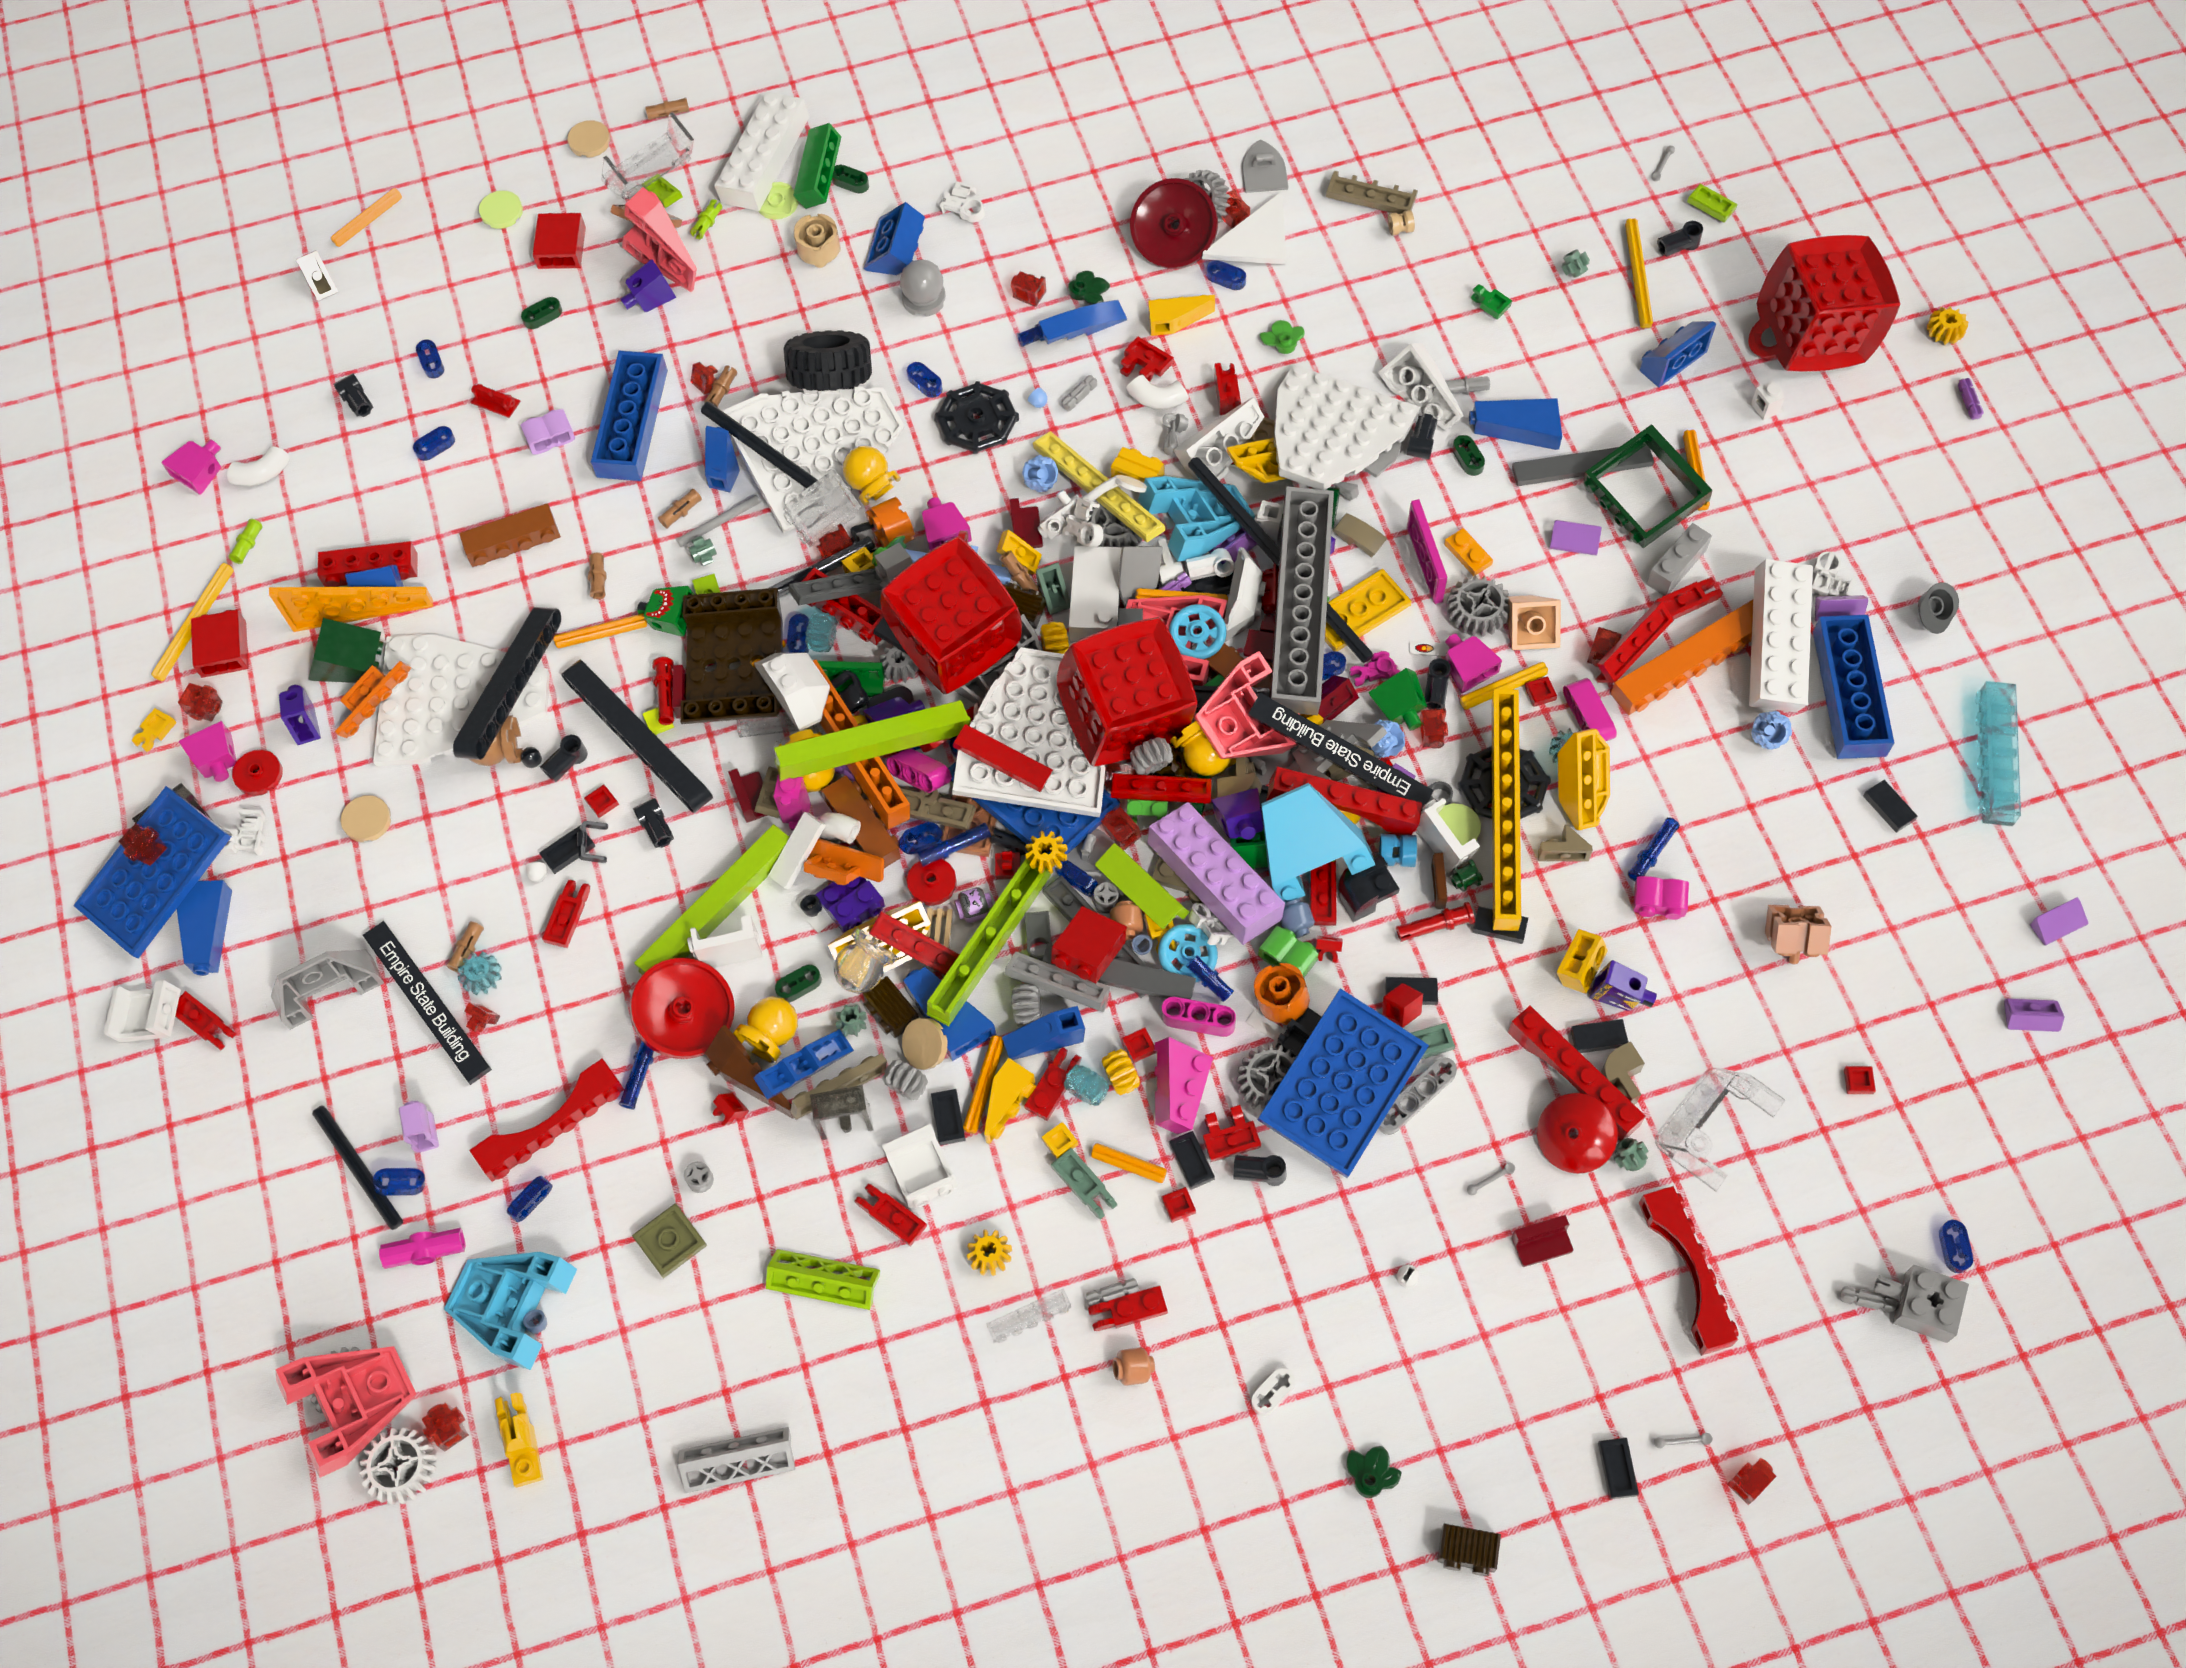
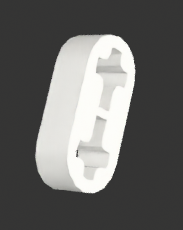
M1280 1368L1267 1378L1252 1396L1251 1405L1255 1413L1267 1416L1275 1411L1294 1389L1295 1377L1293 1373L1288 1369ZM1279 1376L1282 1379L1285 1376L1288 1377L1287 1384L1289 1387L1281 1386L1277 1391L1274 1390L1278 1384L1277 1377ZM1269 1393L1273 1395L1269 1399V1408L1266 1406L1258 1407L1259 1396L1264 1399Z

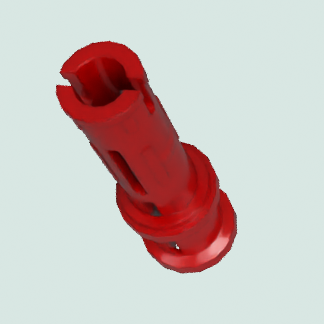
M658 657L652 662V667L655 670L653 683L658 693V720L662 725H671L674 721L672 708V669L674 662L668 657Z
M1465 902L1463 906L1450 910L1445 908L1440 914L1396 926V930H1398L1396 932L1400 942L1440 929L1453 930L1455 926L1461 924L1475 923L1474 913L1470 903Z

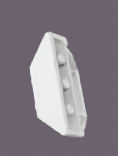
M1239 547L1224 618L1226 625L1225 642L1254 624L1255 616L1260 617L1262 603H1259L1258 599L1259 596H1264L1266 582H1262L1263 572L1242 547Z
M774 653L754 663L798 731H802L821 721L830 685L808 653Z

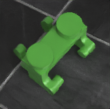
M1128 799L1127 815H1133L1132 825H1137L1138 815L1157 816V821L1167 815L1168 801Z

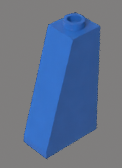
M1558 398L1475 401L1473 411H1469V424L1473 425L1474 434L1553 450H1559L1562 429Z
M224 880L198 881L177 908L184 964L196 975L206 976L209 973L219 972L232 890Z
M926 967L911 971L903 979L906 991L923 1017L931 1018L926 1015L927 1001L942 980ZM967 1001L949 1027L937 1021L943 1028L941 1029L943 1035L947 1037V1054L952 1061L986 1042L993 1035L996 1036L993 1022Z

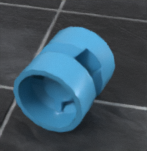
M1381 834L1379 854L1385 859L1388 866H1394L1396 863H1399L1401 867H1415L1417 836L1402 835L1400 838H1397L1395 834ZM1393 847H1398V854H1393Z

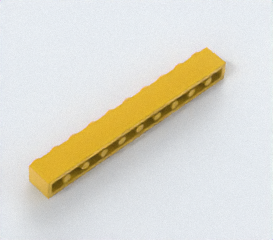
M1494 689L1491 702L1493 930L1519 931L1521 923L1519 690Z

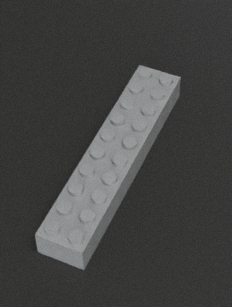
M1286 487L1283 504L1270 698L1297 714L1318 716L1322 692L1334 491Z

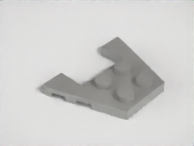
M1326 720L1323 724L1319 725L1351 744L1358 740L1371 748L1387 734L1382 725ZM1301 745L1292 752L1302 773L1331 780L1330 777L1323 773L1333 763Z

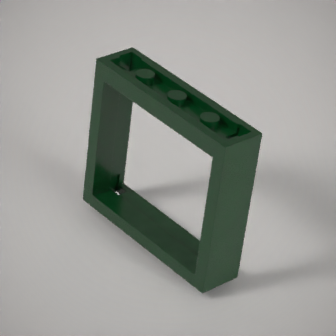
M1652 424L1585 471L1583 481L1586 490L1591 494H1595L1602 508L1609 510L1613 514L1615 522L1620 527H1624L1629 532L1631 540L1636 544L1639 543L1642 548L1648 546L1709 502L1713 492L1708 484ZM1646 445L1695 497L1647 533L1598 480Z

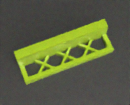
M777 1249L767 1266L766 1289L870 1310L873 1305L874 1288L880 1277V1270ZM785 1260L790 1261L791 1263L785 1264L780 1263L779 1261ZM807 1266H815V1267H817V1268H815V1269H810V1268H806V1267H807ZM834 1271H839V1272H843V1273H842V1274H835V1273H832V1272H834ZM864 1276V1277H869V1278H871V1279H870V1281H869V1280L860 1279V1278H858V1277Z

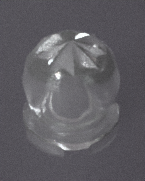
M857 927L851 935L855 939L854 944L845 946L837 954L833 968L836 981L844 990L861 994L871 991L880 983L884 975V964L888 963L892 966L898 959V956L890 949L886 950L878 944V940Z

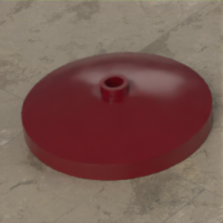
M1180 178L1164 179L1145 189L1135 202L1130 218V232L1138 251L1149 262L1167 269L1185 268L1202 259L1203 251H1207L1214 243L1218 230V216L1212 199L1199 185ZM1179 222L1178 228L1174 230L1172 228L1173 223Z

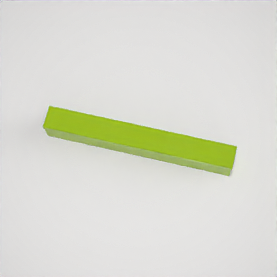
M959 700L774 747L776 754L774 762L781 782L788 778L793 779L959 735L965 724L970 726L971 719L967 715L962 701Z
M773 824L634 962L639 968L638 972L643 975L651 967L662 961L673 958H687L691 954L687 938L691 937L690 929L696 928L700 939H706L768 877L790 835L788 836Z
M1024 860L927 1001L926 1015L948 1027L950 1026L1051 877L1048 868H1045V871L1041 874L1038 871V867L1034 869L1030 867L1031 861Z

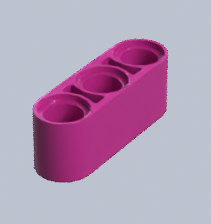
M1584 678L1564 685V697L1581 730L1597 729L1605 741L1616 738L1615 725L1590 679Z
M911 748L902 750L886 760L887 768L894 777L927 793H931L951 781V773L946 765Z
M1169 997L1162 1004V1020L1165 1025L1171 1028L1220 1037H1227L1235 1030L1236 1014L1230 1007L1179 997ZM1170 1009H1176L1180 1013L1178 1015L1171 1016L1167 1013V1011ZM1200 1013L1203 1014L1205 1018L1202 1020H1195L1192 1016L1194 1014ZM1226 1018L1230 1020V1023L1222 1025L1218 1023V1020Z

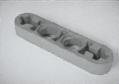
M1440 1058L1398 1095L1386 1115V1118L1390 1119L1395 1115L1396 1111L1399 1115L1394 1120V1126L1391 1124L1384 1125V1118L1378 1129L1387 1135L1398 1132L1454 1080L1457 1072L1455 1062L1450 1058ZM1440 1066L1442 1068L1449 1067V1075L1444 1073L1437 1081L1435 1077L1440 1072ZM1425 1081L1433 1085L1434 1090L1428 1094L1423 1093L1419 1089V1084ZM1406 1098L1411 1099L1415 1103V1108L1410 1111L1404 1110L1400 1102Z

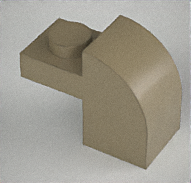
M1248 757L1236 758V776L1217 779V798L1258 788L1260 795L1262 784L1256 775L1254 763L1250 762Z
M1630 1041L1610 1053L1601 1073L1634 1105L1638 1102L1641 1093L1630 1077L1640 1073L1645 1062Z

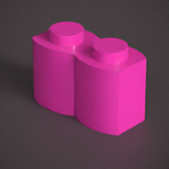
M1650 876L1637 877L1634 890L1633 912L1639 913L1643 917H1653L1656 914H1660L1671 920L1685 917L1688 911L1689 882Z

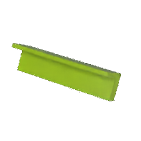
M1114 843L1095 863V866L1160 928L1164 929L1176 915L1184 919L1190 913L1117 844Z

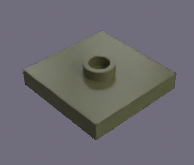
M676 1203L632 1235L663 1279L707 1246Z

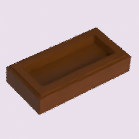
M1434 853L1431 870L1435 908L1445 909L1448 897L1443 853Z

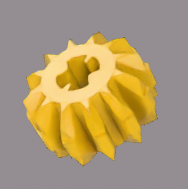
M1941 306L1931 314L1927 323V330H1929V337H1935V343L1943 341L1944 346L1948 342L1954 345L1964 337L1969 322L1966 321V314H1960V309L1955 311L1952 310L1951 306L1947 309Z
M1049 622L1042 625L1040 628L1042 650L1065 654L1069 648L1065 625L1061 622Z
M1041 831L1039 834L1040 838L1032 836L1031 841L1033 844H1026L1025 848L1028 853L1025 854V858L1031 861L1029 865L1032 869L1038 867L1039 873L1042 874L1045 868H1048L1049 873L1052 874L1054 866L1061 869L1062 864L1060 861H1067L1065 852L1068 848L1066 844H1062L1063 838L1061 836L1055 838V834L1052 831L1048 836H1045L1044 832ZM1042 851H1051L1049 855L1047 853L1042 854Z
M1123 1049L1114 1050L1102 1058L1104 1070L1117 1094H1128L1139 1087L1140 1081L1137 1072Z
M984 1229V1237L981 1238L979 1235L974 1234L973 1238L976 1243H968L967 1247L972 1252H969L966 1256L967 1260L973 1261L971 1264L973 1270L980 1268V1274L984 1276L987 1270L990 1269L991 1275L995 1276V1268L998 1267L1001 1271H1004L1006 1267L1003 1262H1011L1012 1258L1008 1253L1012 1251V1246L1006 1244L1008 1238L1005 1235L999 1238L997 1230H994L992 1235L989 1236L988 1231ZM990 1249H993L994 1253H990L989 1257H986L985 1252H989Z

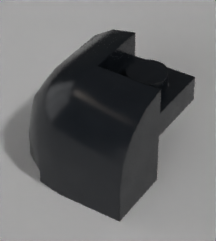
M1377 852L1372 853L1375 862L1374 866L1354 875L1351 874L1347 867L1339 879L1338 895L1353 922L1374 913L1377 903L1399 893L1400 888L1387 869L1388 863Z

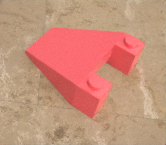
M642 187L625 204V216L635 225L623 236L622 248L643 264L653 260L663 276L692 292L694 290L697 268L657 195Z
M1206 595L1129 599L1126 608H1143V620L1159 617L1169 630L1170 623L1176 613L1187 606L1195 604L1206 605L1215 609L1224 620L1227 600ZM1199 614L1188 616L1190 622L1200 620ZM1212 619L1205 622L1209 630L1216 627ZM1179 626L1178 635H1186V626ZM1195 628L1193 630V633L1197 634V631L1201 629ZM1188 641L1186 647L1192 650L1194 643ZM1182 655L1193 686L1205 685L1209 676V661Z
M1260 651L1239 662L1194 716L1220 759L1283 754L1298 745L1296 742L1248 716L1257 699L1251 687L1263 681L1273 672Z
M394 1346L303 1357L275 1369L276 1382L286 1404H291L314 1393L330 1427V1433L308 1442L309 1456L319 1478L347 1466L416 1396L413 1385Z

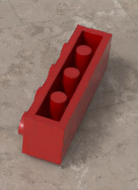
M411 541L318 552L317 576L324 587H339L348 585L346 573L397 565L401 580L418 577V553Z
M813 568L802 582L828 576ZM857 594L807 604L820 609L826 617L830 619L833 617L845 629L855 631L866 642L870 641L878 645L882 640L873 634L874 629L884 617L882 610Z

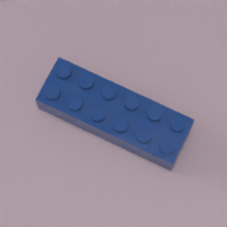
M618 351L591 459V464L597 478L642 481L668 372L663 354Z
M1869 615L1819 617L1813 630V636L1837 759L1887 757L1895 742Z

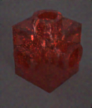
M192 683L187 685L178 701L181 708L191 718L198 721L204 719L211 722L215 715L220 712L223 703L214 688L208 685L202 687Z
M137 823L118 841L125 849L123 853L126 857L134 862L139 860L149 866L167 849V846L159 838L160 835L150 826L145 828Z
M446 1402L443 1405H435L427 1412L428 1415L422 1418L426 1426L422 1429L424 1435L430 1443L435 1442L443 1451H447L469 1436L462 1424L465 1418L457 1406L452 1408Z

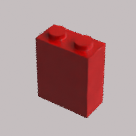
M581 213L538 214L532 254L538 269L581 268L586 230Z
M238 609L191 618L193 667L201 678L249 669L246 621Z
M1082 906L1052 946L1051 963L1060 969H1065L1078 975L1081 979L1089 980L1096 984L1125 944L1127 926Z

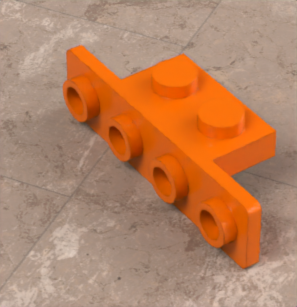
M399 661L385 676L377 667L372 665L341 698L340 701L352 713L335 730V733L344 738L354 735L359 730V725L374 714L378 704L389 698L392 694V689L408 677L411 667Z
M819 838L807 861L804 862V872L813 874L816 878L832 880L838 885H847L859 876L881 882L884 878V859Z

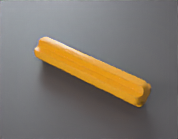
M1095 1143L1091 1151V1157L1158 1183H1163L1167 1170L1163 1167L1099 1143Z

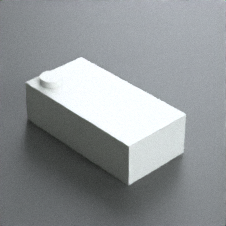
M1075 546L1069 617L1070 642H1077L1095 633L1118 626L1120 608L1118 576L1122 547Z

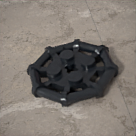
M975 381V384L955 391L949 390L946 393L942 406L934 415V421L938 423L944 436V442L948 446L954 445L972 451L973 454H978L979 451L990 447L1006 444L1015 423L1019 421V413L1015 411L1008 391L1005 389L999 390L981 384L980 381ZM981 393L992 396V398L988 397V399H985ZM952 404H956V410L954 409L953 412L949 411ZM1003 404L1005 411H1000L997 405ZM977 413L978 416L982 415L978 419H973V414ZM1000 420L1006 421L1002 430L998 428ZM954 421L956 427L951 430L947 422ZM963 434L967 439H972L973 442L959 438V436ZM989 434H992L994 436L979 442L980 437Z
M1492 746L1477 753H1470L1466 757L1467 762L1461 781L1457 785L1458 790L1463 792L1478 817L1483 816L1492 819V809L1487 808L1492 803V761L1488 763L1483 761L1492 757ZM1519 748L1520 802L1523 801L1527 804V806L1520 808V819H1523L1533 813H1540L1543 810L1542 804L1548 785L1551 783V778L1546 775L1534 756L1535 752ZM1525 765H1529L1534 773L1533 776H1530ZM1475 768L1482 771L1479 779H1472ZM1530 785H1537L1534 797L1528 794ZM1479 788L1484 796L1481 802L1472 789Z

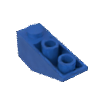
M706 426L705 476L709 488L730 493L740 469L729 431L721 427Z
M1075 1006L1055 1011L1003 1036L1002 1040L1008 1058L1015 1060L1084 1042L1085 1026L1079 1008Z

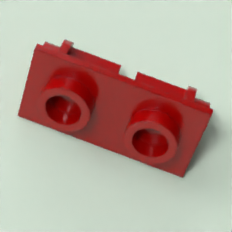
M480 383L474 384L471 389L475 395L471 404L507 418L511 417L521 402L511 395L487 388Z
M1273 564V570L1266 569L1262 576V582H1266L1265 592L1270 591L1262 596L1261 609L1265 614H1272L1276 610L1279 568L1276 564Z

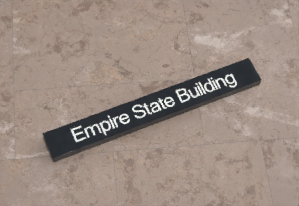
M1262 693L1258 695L1248 713L1249 717L1386 794L1421 802V811H1423V807L1428 803L1434 792L1433 789Z
M382 921L362 936L467 1082L471 1085L492 1070L387 924Z

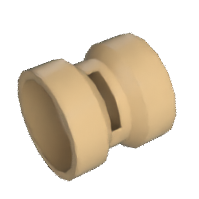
M1411 210L1403 211L1402 214H1397L1396 212L1388 214V226L1392 236L1398 235L1403 231L1406 233L1414 232L1415 222Z

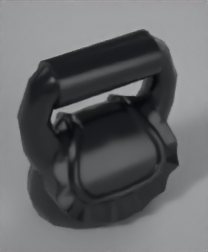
M845 670L830 682L837 689L852 678L853 684L848 685L846 689L839 692V695L851 714H853L869 701V697L861 686L858 676L851 671Z

